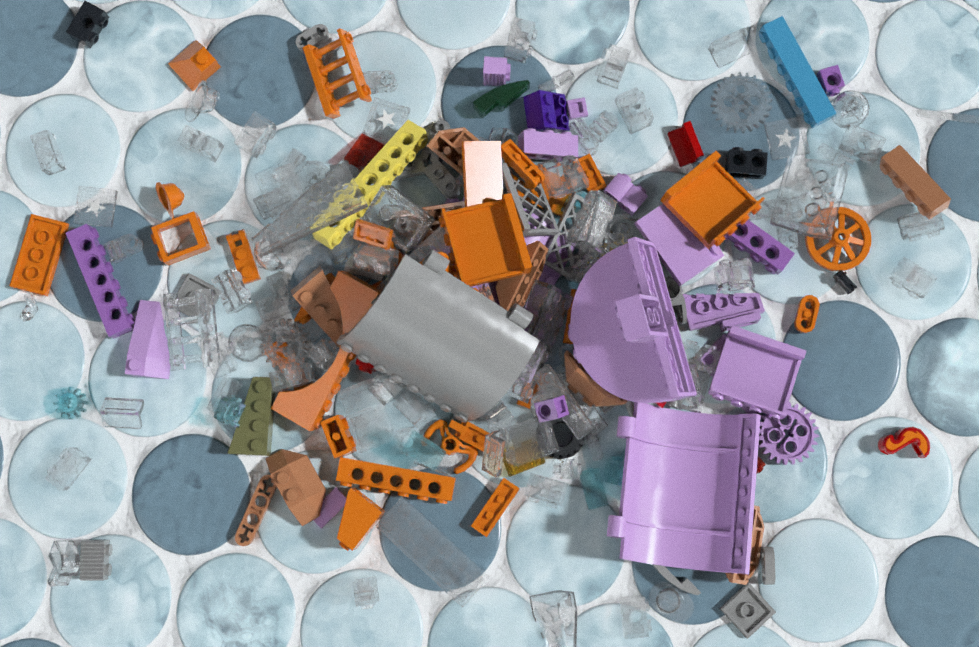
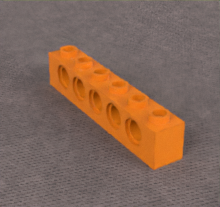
M340 457L336 481H341L340 485L352 487V483L359 484V488L371 490V487L379 488L378 492L390 494V490L398 491V496L409 497V494L417 495L416 499L428 501L429 497L436 498L437 503L447 504L448 501H452L456 478ZM357 468L363 472V476L359 480L353 477V472ZM375 472H379L382 475V480L379 483H375L372 480V475ZM395 475L401 478V484L397 487L391 484V478ZM412 479L420 481V488L418 490L411 489L410 482ZM432 482H436L440 486L436 494L429 491V485Z

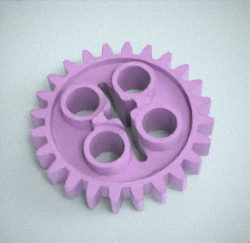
M789 402L786 410V417L788 418L786 425L781 424L780 420L769 418L768 414L766 416L761 415L763 421L760 422L759 440H761V443L758 445V448H765L762 454L769 453L768 460L775 457V463H779L782 459L783 465H787L788 460L791 465H794L795 459L798 462H803L802 456L809 458L807 451L814 452L811 445H818L814 438L819 437V435L815 434L814 431L819 429V427H813L812 424L815 423L816 419H809L812 414L811 412L804 414L805 407L798 410L797 403L791 407ZM796 419L797 422H796L795 425H793L792 428L790 429V427H791V425H792V423H793V420ZM798 426H801L804 429V434L802 436H799L796 433V429ZM790 429V430L788 431V434L790 435V437H785V438H784L785 433H784L783 431ZM772 430L777 433L775 441L769 438V433ZM782 440L780 447L777 448V444ZM787 442L793 444L792 452L786 450L785 445Z

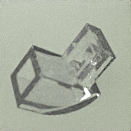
M556 158L538 164V168L545 175V180L542 183L549 198H563L567 194L573 193L572 186L564 178L562 165Z
M73 540L54 541L48 555L53 564V569L47 582L50 587L67 586L72 576H78L80 569L79 551Z

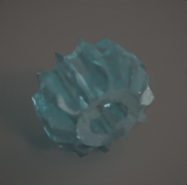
M69 387L68 390L61 389L62 395H55L59 399L53 403L59 406L55 411L57 413L61 412L62 418L68 417V419L73 420L75 416L77 418L81 417L80 411H87L83 407L89 404L88 401H83L87 395L81 394V389Z

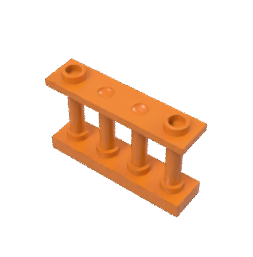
M341 28L337 29L339 39L321 48L310 44L302 47L326 117L333 119L341 116L339 112L340 107L358 98L366 102L372 101L370 96L371 90L366 84L353 46V37L349 32ZM342 46L345 56L324 66L321 59L322 56ZM348 63L351 73L330 83L327 77L328 73ZM354 80L357 91L335 100L334 90Z

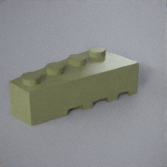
M270 377L252 378L228 454L271 456L274 410L271 407L275 401L276 379Z

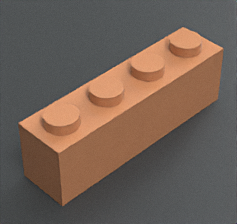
M901 145L881 157L880 169L883 174L888 175L895 187L900 188L905 193L907 200L917 206L921 215L926 216L930 220L948 208L951 198Z

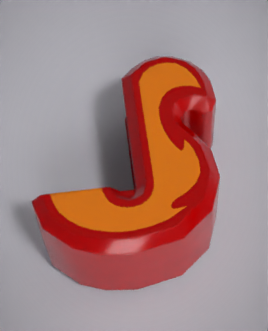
M906 427L896 431L894 437L892 434L881 437L878 441V449L880 452L888 455L894 454L911 444L919 458H926L930 453V442L921 429Z

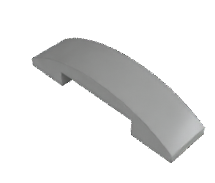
M653 565L667 581L676 587L694 595L701 593L688 578L683 577L678 581L665 566Z

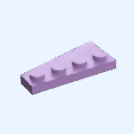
M759 293L683 294L689 331L718 325L722 321L755 312H760V314L765 312Z

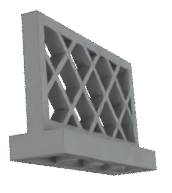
M502 163L503 195L512 194L523 236L557 235L560 231L542 184H538L534 188L539 195L537 197L530 192V189H526L519 184L520 180L524 183L525 181L512 167H508L507 163ZM510 173L515 175L518 178V180L515 181L514 179H512ZM516 189L521 191L524 194V196H519ZM526 196L533 200L535 204L532 205L526 201ZM537 204L544 208L545 213L536 208ZM522 205L530 210L529 214L524 211ZM532 213L541 218L540 222L531 216ZM543 221L547 222L550 225L551 229L545 227L542 224ZM529 222L532 223V224H533L534 226H536L537 228H536V229H531V227H530V225H529Z
M572 193L557 224L560 232L557 235H552L547 245L549 250L546 255L545 265L565 276V279L570 282L580 283L613 215L602 211L576 193ZM576 200L580 202L582 209L578 212H575L573 207ZM593 210L596 212L594 220L589 221L587 211ZM583 213L585 223L578 225L576 215ZM571 217L573 227L566 230L565 222L567 218ZM586 226L587 234L584 238H581L579 228ZM574 230L577 240L569 242L567 233ZM563 234L565 244L558 246L557 238ZM578 243L579 251L573 255L571 245ZM566 247L568 257L561 259L559 250ZM555 251L557 261L553 263L547 261L550 253ZM569 260L571 267L567 273L564 271L562 263Z

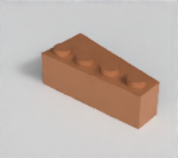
M319 266L290 291L298 303L340 348V345L336 342L343 331L341 310L335 295L330 289L331 286L321 266Z

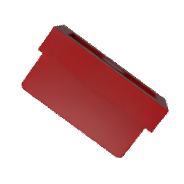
M691 121L685 122L681 128L667 133L680 167L702 160L704 154Z

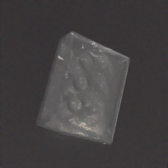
M788 157L770 224L812 238L831 239L848 176L845 162Z

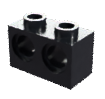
M733 147L726 154L725 170L733 177L763 179L767 171L768 152H762L761 149L746 151L741 147ZM733 158H738L741 161V165L734 164ZM752 160H757L760 163V167H755L752 164Z

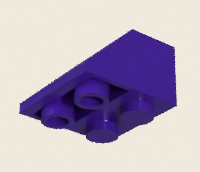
M538 90L523 97L527 129L533 128L539 132L552 130L554 133L570 131L565 94Z

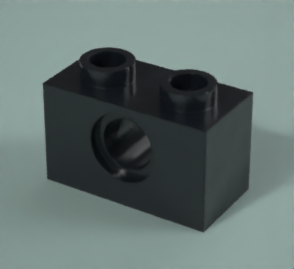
M84 1L66 33L72 39L92 48L93 44L97 43L102 29L108 25L110 17L104 10ZM89 23H93L91 27L86 28Z

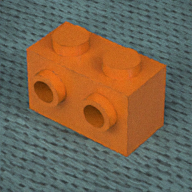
M336 415L320 422L334 458L344 457L357 451V441L354 435L351 436L349 432L350 423L347 417L344 418L343 415Z

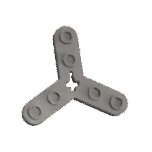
M439 120L433 124L428 135L427 144L438 130L451 129L448 122ZM427 146L423 148L420 155H416L414 160L407 164L401 175L393 180L426 175L447 199H455L461 193L458 181L440 163L441 158ZM430 159L432 165L426 167L424 162H428Z

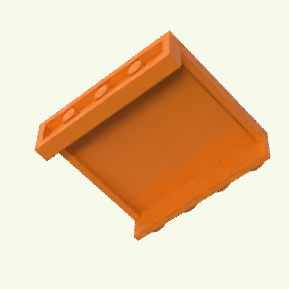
M717 151L713 152L669 188L660 200L708 249L714 245L718 247L725 240V235L731 236L738 229L737 225L739 223L741 225L745 224L750 219L749 215L751 213L755 215L762 208L760 204L765 199L762 197L757 201L717 162L722 156Z
M511 193L504 194L503 199L447 212L445 208L441 209V216H438L440 227L445 229L446 234L443 235L445 245L450 247L451 253H448L451 261L450 264H454L456 269L453 272L454 277L472 287L531 272V260Z

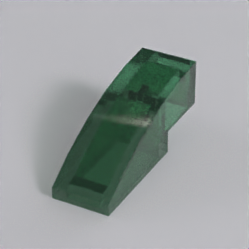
M528 80L516 81L494 88L473 102V108L482 118L496 107L502 112L530 89V82Z

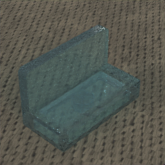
M413 430L402 451L430 470L435 471L447 452Z
M599 467L578 472L588 510L609 506Z

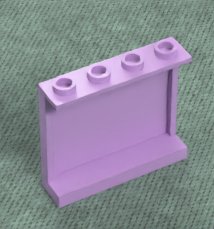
M732 325L727 332L708 394L719 401L724 399L731 401V404L736 407H748L753 413L761 414L762 412L768 414V417L774 420L784 419L787 416V406L801 361L805 358L806 350Z

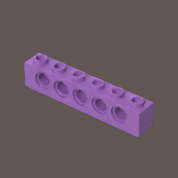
M749 220L743 225L740 223L737 225L743 232L742 236H737L735 232L731 236L728 234L724 236L725 240L729 239L738 250L746 251L750 254L749 257L753 261L764 264L766 270L772 274L781 273L795 254ZM750 239H755L758 242V247L751 246ZM766 250L773 252V259L766 256Z
M85 224L66 232L108 337L115 339L133 331L134 317L127 311L128 303L125 297L120 294L119 289H121V286L112 275V272H114L113 267L105 258L107 253L104 246L100 245L97 239L100 236L96 228ZM91 242V248L85 250V245ZM98 259V265L93 268L92 262ZM105 276V283L100 285V278ZM112 293V300L110 302H107V295ZM119 310L120 316L114 320L113 314Z

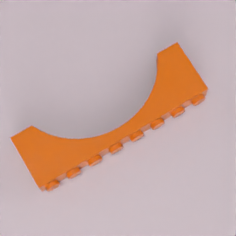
M338 271L330 287L341 310L342 335L349 333L358 324L382 292L346 271ZM340 345L334 362L320 379L300 390L280 391L271 409L308 431L319 429L321 427L320 422L324 421L323 416L325 412L329 411L333 402L331 400L341 388L340 382L342 378L349 372L348 366L351 360H354L357 355L342 350Z

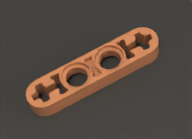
M269 474L264 475L260 479L236 532L235 541L240 546H248L254 541L277 489L272 476ZM271 478L273 487L269 486L266 491L270 492V495L268 496L266 493L259 492L260 489L265 490L266 484L264 483V481L269 480ZM260 495L266 499L263 507H259L256 504V498ZM252 513L258 517L255 525L249 524L247 520L248 516ZM244 525L248 528H254L253 532L251 530L248 531L247 537L249 541L246 540L243 543L240 534H245L247 528H243Z

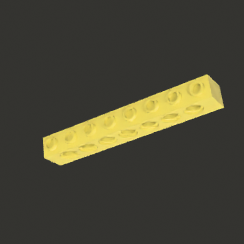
M407 120L310 228L314 239L331 250L340 244L345 234L354 228L356 220L367 213L368 208L378 201L384 190L391 186L392 181L401 175L407 164L412 162L416 154L427 145L428 137L426 130Z

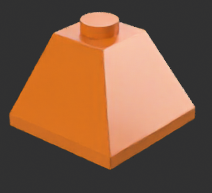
M197 40L168 63L192 91L221 68L216 59Z

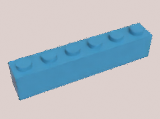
M781 16L763 25L759 31V38L763 44H766L770 58L776 62L777 71L784 77L788 91L793 93L796 106L801 108L804 113L805 122L808 125L810 124L811 128H814L832 119L837 113L784 17Z

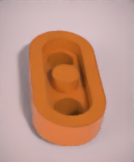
M807 295L799 301L794 326L800 333H808L815 327L820 304L819 300L813 295ZM806 302L811 304L810 309L806 308ZM801 321H805L807 326L803 327Z

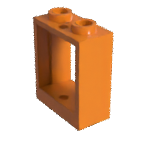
M195 211L151 227L153 232L151 238L159 248V251H157L158 257L161 262L168 266L211 250L200 217ZM190 221L198 245L168 255L160 232Z

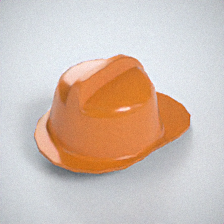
M157 182L156 192L159 200L168 211L171 219H174L173 210L181 206L185 197L184 193L174 183L161 184Z

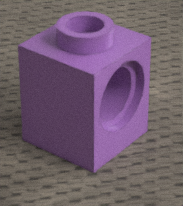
M838 65L821 69L816 74L824 92L829 97L840 94V91L845 86ZM827 79L832 80L834 85L828 84Z
M564 395L534 403L539 423L569 415Z

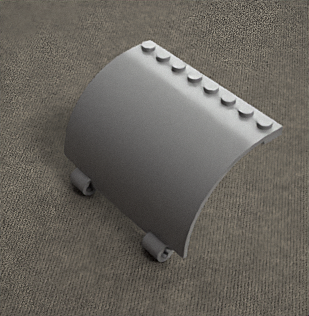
M433 249L425 256L422 265L405 254L391 279L368 312L349 333L341 335L336 343L341 345L342 350L356 354L360 361L369 362L374 365L377 371L387 373L393 381L397 383L402 382L407 385L408 390L420 393L426 401L435 402L440 406L441 410L453 413L459 421L475 420L487 413L500 401L517 380L533 355L540 340L524 330L531 322L533 314L517 303L513 304L509 311L457 279L445 271L450 260Z

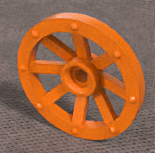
M831 207L821 211L810 221L805 234V244L810 257L819 266L830 271H846L859 265L868 255L871 247V232L866 221L857 212L845 207ZM838 215V228L826 217ZM845 216L855 222L847 230L845 229ZM821 221L831 233L814 232V230ZM860 228L863 240L851 237L850 234ZM838 235H841L843 237V240H840L838 238ZM813 238L829 239V242L819 250H816ZM848 243L862 246L857 257ZM834 247L832 262H829L821 254ZM842 247L851 262L838 264Z

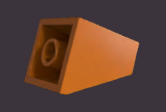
M355 487L350 488L348 491L337 539L340 541L339 545L347 551L357 549L385 513V510Z

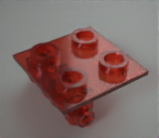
M362 133L344 157V160L359 170L364 169L385 145Z

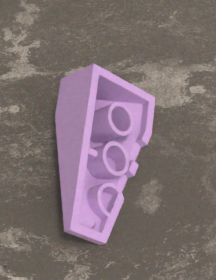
M140 300L127 353L125 374L160 379H169L172 360L168 350V340L165 334L160 302Z

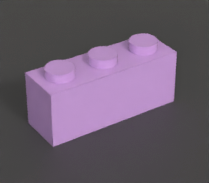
M528 128L518 135V147L529 159L573 162L578 158V135H572L571 132L554 133L552 130L539 132L536 129Z

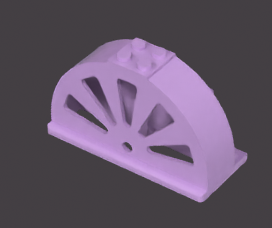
M637 237L627 239V244L611 250L594 263L578 286L572 304L570 324L568 325V336L574 345V358L578 360V363L582 364L586 372L598 385L609 393L628 401L660 403L696 396V389L656 246L653 242Z

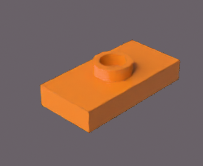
M357 219L353 239L387 250L390 249L393 229Z

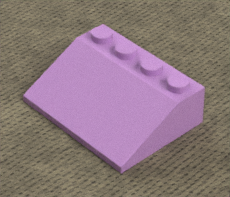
M664 204L634 223L645 240L655 244L659 259L679 286L725 256L719 246L714 245L708 249Z

